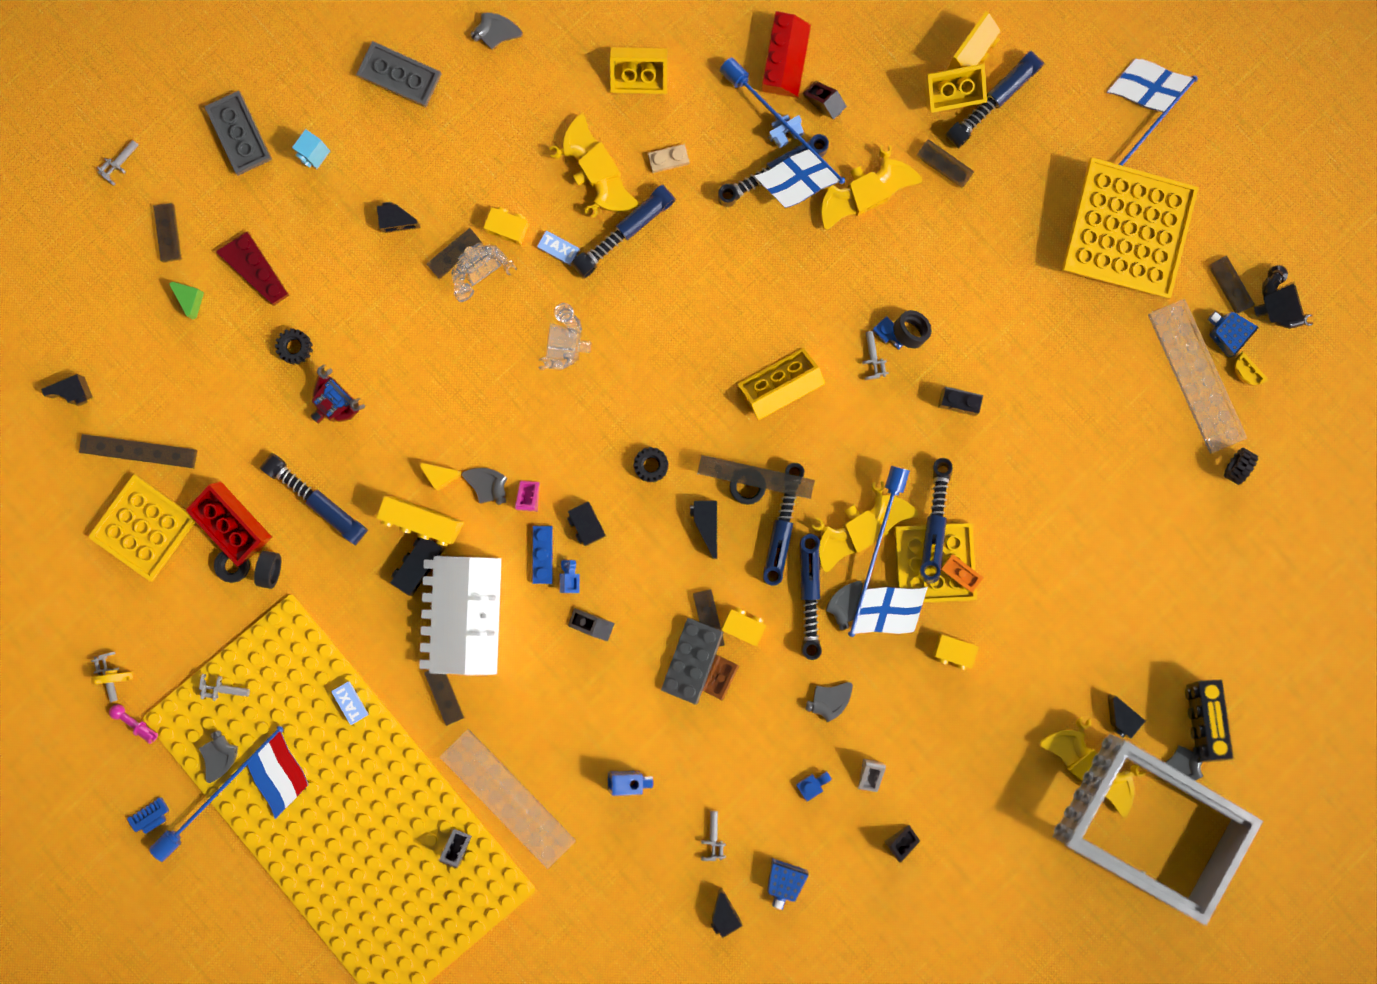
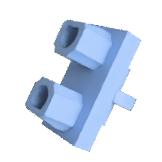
M788 114L782 117L800 136L803 135L802 119L799 115L791 120ZM775 117L776 121L771 123L775 129L769 132L770 136L768 138L781 148L788 143L785 134L790 131Z

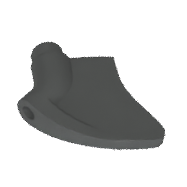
M482 13L480 24L471 32L470 36L475 42L481 39L493 50L504 41L522 37V31L504 16L495 13Z
M476 468L462 473L463 478L475 489L480 504L496 500L497 505L506 503L504 484L508 478L503 474L488 468Z
M861 581L842 587L832 596L827 605L826 611L834 615L840 630L848 629V622L854 620L863 587Z
M847 682L828 688L816 686L813 702H806V711L822 715L826 722L835 719L844 711L850 700L852 683Z
M220 730L211 733L213 740L199 748L205 760L207 783H212L223 776L233 765L238 752V746L229 744L225 736H222Z
M1178 745L1174 755L1164 762L1194 781L1203 777L1201 772L1202 763H1197L1193 752Z

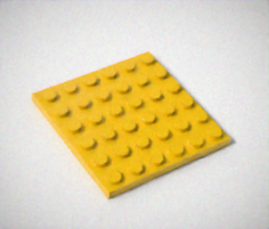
M1093 157L1090 158L1061 271L1171 299L1199 187Z

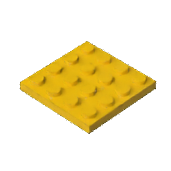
M133 474L88 538L147 580L153 581L196 521L184 508L139 476Z
M972 523L946 524L941 568L951 554H953L975 571ZM926 525L895 527L898 588L917 589L927 587L923 603L977 600V588L973 593H970L942 571H940V577L935 583L929 584L922 580L921 564ZM932 545L930 561H934L935 545ZM928 568L925 574L927 576H934L936 571Z

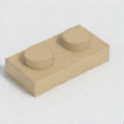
M685 144L648 153L653 173L689 164Z

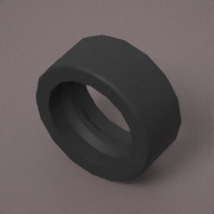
M913 310L905 311L894 322L893 326L894 335L902 345L913 349L921 347L930 338L932 333L931 324L923 314ZM905 322L913 324L918 329L920 337L912 335L906 329Z
M744 468L737 471L731 478L729 485L730 493L741 504H754L765 494L766 481L763 475L756 469ZM745 475L753 476L759 483V490L753 497H743L737 491V481Z
M263 551L260 554L254 572V583L256 586L273 589L276 585L282 562L279 553Z

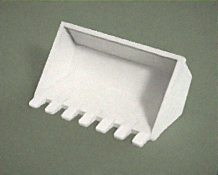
M434 556V560H424V568L433 569V577L424 576L423 585H433L432 593L422 594V601L432 602V610H422L421 617L431 619V627H421V635H429L430 643H421L420 651L430 652V660H420L419 668L429 669V673L497 674L501 558Z

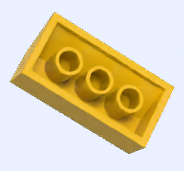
M802 348L738 383V387L752 412L760 420L809 392L818 389L825 384L819 366L807 351Z
M384 496L377 515V519L382 520L381 524L389 527H392L393 524L400 526V531L411 533V531L417 532L418 537L429 540V537L436 539L437 544L443 546L455 542L464 524V521L393 496Z

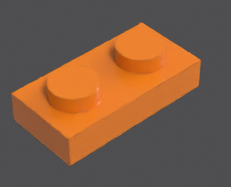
M951 554L941 568L942 572L970 593L974 592L984 578L953 554Z

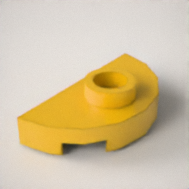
M1244 352L1238 355L1234 366L1235 372L1241 381L1249 385H1260L1269 380Z
M118 670L105 671L103 676L91 677V683L101 684L132 680L133 676L132 672L118 674Z

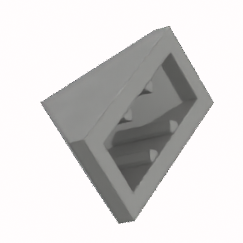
M863 759L858 789L878 792L886 765L883 762Z

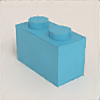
M306 129L292 147L296 151L295 156L309 168L312 165L316 169H318L330 152L321 139Z

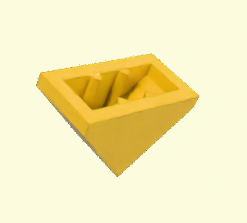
M421 463L420 466L435 490L442 489L459 478L462 473L457 470Z

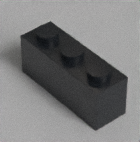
M418 537L413 544L414 549L412 552H408L404 556L401 568H397L391 575L392 581L390 583L409 596L414 595L423 582V577L427 576L431 570L424 568V560H434V556H440L445 550L443 546L437 544L430 537L429 540Z

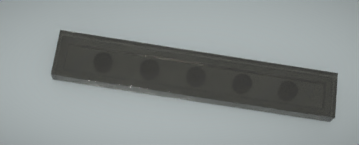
M82 434L79 453L194 469L197 450Z
M701 455L697 473L811 499L815 482L813 479Z

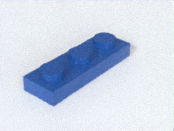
M533 526V584H553V526Z

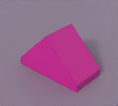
M520 481L515 506L516 510L538 512L539 482Z

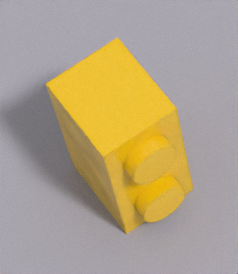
M491 207L483 229L488 234L521 246L529 223L525 220L526 217L516 213L514 216L509 214L508 210L498 207L495 209Z
M737 607L735 611L730 609L721 630L757 647L766 628V625L763 624L764 620L754 615L751 619L745 616L746 611Z
M939 634L932 656L937 657V662L947 665L949 661L955 663V668L966 671L967 667L973 668L979 646Z

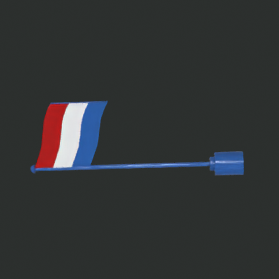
M282 726L276 727L277 730L177 832L166 831L149 848L153 857L159 861H165L181 844L179 834L246 766H248L256 786L269 803L274 819L308 786V782L302 768L288 749L282 735Z

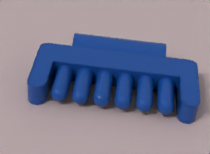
M160 797L157 798V801L155 800L149 806H146L145 809H141V812L138 811L137 814L128 817L127 820L134 832L142 829L147 834L166 821L164 814L169 812V808L163 798Z

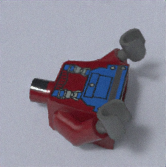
M326 365L320 366L317 369L318 377L312 394V403L318 409L310 415L311 418L318 424L325 417L333 422L351 420L359 410L365 408V405L359 406L358 401L360 398L354 399L334 378L328 377L333 371L331 368L325 371L324 367Z

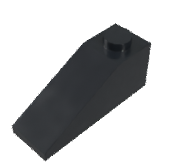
M694 501V505H690V517H694V522L712 558L717 559V501Z

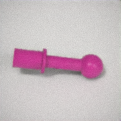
M115 704L109 709L110 717L115 720L121 719L133 728L135 736L139 735L149 744L157 739L158 733L147 727L144 721L138 723L127 715L122 705Z

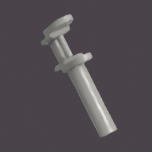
M132 140L112 163L111 159L105 158L106 162L101 168L97 167L99 169L98 172H102L101 175L112 185H115L110 179L109 174L114 169H120L124 174L126 173L120 166L137 148L138 144ZM109 164L112 165V168L107 173L104 172Z
M873 331L866 332L870 360L863 361L862 365L867 363L874 365L875 374L874 376L865 377V380L879 379L881 375L886 377L889 372H886L884 364L887 360L883 361V359H880L877 362ZM876 365H881L882 373L877 372Z
M111 652L99 655L98 659L94 657V660H91L96 668L94 674L98 673L100 675L102 672L105 675V671L119 670V667L114 669L107 668L105 660L107 656L116 653ZM99 660L103 661L104 669L100 670ZM114 682L105 683L109 701H117Z
M206 674L201 676L199 689L202 690L200 693L201 699L209 697L216 701L219 697L218 692L246 697L250 694V689L223 686L222 682H220L222 676L218 677L216 687L207 686L205 684L206 680H204ZM206 689H213V694L206 693Z
M710 811V840H701V844L712 845V855L707 858L701 857L702 861H716V858H720V860L726 858L723 855V846H726V843H723V841L716 843L718 837V811ZM715 846H719V855H715Z

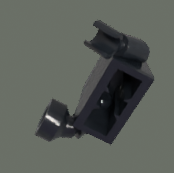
M1283 265L1271 267L1268 271V278L1262 284L1265 304L1254 307L1257 318L1268 315L1271 323L1288 329L1303 325H1313V322H1307V318L1312 316V314H1304L1295 281L1278 288L1288 277L1286 267Z

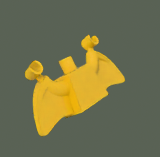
M580 114L567 129L563 142L564 149L550 146L549 150H557L555 155L550 156L554 159H559L565 154V156H573L578 160L581 171L573 175L575 182L579 186L588 180L591 187L595 188L597 192L593 206H588L585 209L586 214L591 208L594 209L592 218L598 215V207L614 212L637 208L639 203L625 190L620 178V171L602 142L599 143L591 135L585 116Z
M881 145L879 155L883 160H881V169L876 174L875 172H870L864 175L861 167H857L850 172L854 181L849 183L848 188L839 189L832 185L821 189L828 190L821 208L824 229L829 230L846 216L853 214L859 216L889 201L891 196L899 189L920 184L922 177L909 165L898 160L889 159L892 147L889 145L888 151L885 152Z
M882 480L880 482L881 488H876L875 482L872 485V490L876 493L874 507L862 514L858 512L855 505L845 510L851 521L844 524V528L835 530L829 526L825 527L823 521L816 518L818 522H821L820 527L812 525L813 529L824 532L819 547V557L824 572H829L843 557L859 553L877 541L890 499V495H882L884 488ZM894 496L882 537L889 534L888 531L896 523L917 516L918 511L907 501Z
M1083 717L1076 721L1078 731H1058L1040 742L1042 748L1058 755L1065 763V768L1081 782H1083L1084 774L1090 770L1093 758L1098 754L1095 750L1087 748L1084 743V729L1091 725L1090 719L1086 720L1084 726L1082 724ZM1137 764L1132 765L1130 771L1118 772L1105 795L1122 817H1127L1134 800L1132 776H1144L1146 774L1145 771L1138 773V768L1141 766Z

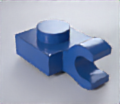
M886 316L872 331L885 344L890 340L899 350L903 345L894 335V323Z
M562 560L561 568L564 574H560V593H579L580 574H575L576 560Z
M826 771L817 778L811 774L796 785L808 802L822 793L823 789L821 786L832 779Z

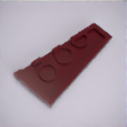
M248 231L216 251L220 257L272 305H276L290 296Z

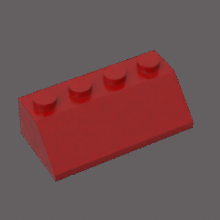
M775 12L761 92L794 98L799 97L811 24L795 14Z
M221 481L209 484L185 510L237 567L260 551L272 538L267 530Z

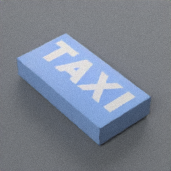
M547 230L537 246L538 249L568 265L576 258L580 250L578 247Z
M350 681L331 691L350 725L369 715Z

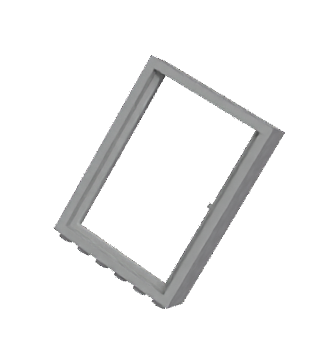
M1109 734L1103 740L1100 752L1093 758L1090 770L1084 774L1080 788L1074 792V799L1070 806L1066 807L1064 817L1056 825L1053 837L1167 904L1207 925L1263 821L1128 741ZM1126 758L1231 818L1227 829L1188 899L1145 875L1143 870L1140 872L1082 838Z

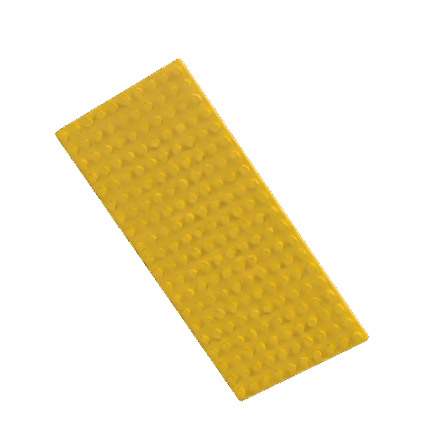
M288 595L143 717L145 723L151 730L158 733L159 740L207 799L277 730V726L283 727L282 735L288 749L302 768L308 782V786L274 819L269 803L256 786L250 770L246 766L211 803L358 984H428L535 892L533 884L294 595ZM206 674L204 680H206L205 684L207 686L216 687L218 677L222 676L220 682H222L223 686L250 689V694L246 697L218 692L219 697L216 701L209 697L201 699L200 693L202 690L199 689L201 676ZM349 681L369 714L352 725L348 722L331 692ZM206 689V693L213 694V689ZM220 730L222 736H225L229 744L238 746V752L231 768L219 779L212 783H207L205 760L199 748L213 740L211 733ZM453 829L472 836L462 863L457 869L439 862Z

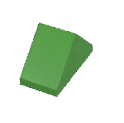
M170 282L169 285L186 316L192 320L196 319L204 292L197 288Z

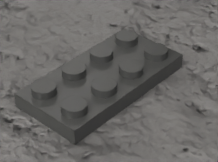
M372 41L356 75L365 81L426 107L442 73Z
M240 91L205 106L238 176L272 160Z
M687 618L661 691L697 705L724 631Z

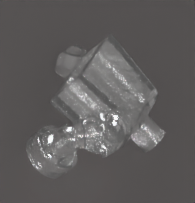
M477 243L473 247H467L464 253L458 257V262H456L451 272L453 283H455L454 296L459 302L468 300L474 294L470 284L474 286L499 268L501 264H503L506 273L511 275L508 269L514 267L517 270L515 264L510 260L507 261V257L497 246H484L481 243ZM465 277H466V279L469 281L470 284L464 283L463 280L465 279Z
M561 303L555 308L554 314L556 319L564 323L566 327L550 323L546 357L538 359V361H543L545 366L539 367L540 370L547 368L562 370L578 361L579 352L590 353L591 342L581 341L582 327L580 320L574 315L573 308L567 303Z

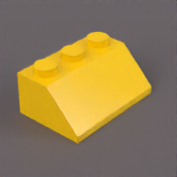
M985 11L956 52L947 70L978 65L979 63L983 64L989 56V53H987L989 48H995L1000 40L998 35L1001 30L987 11Z
M611 47V93L667 94L668 48Z
M985 64L927 74L924 88L926 108L932 113L986 103Z

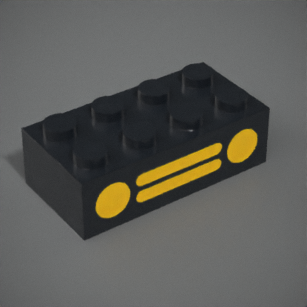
M1222 679L1197 681L1186 685L1185 697L1189 700L1188 717L1192 722L1190 733L1195 743L1193 754L1195 759H1197V763L1234 759Z

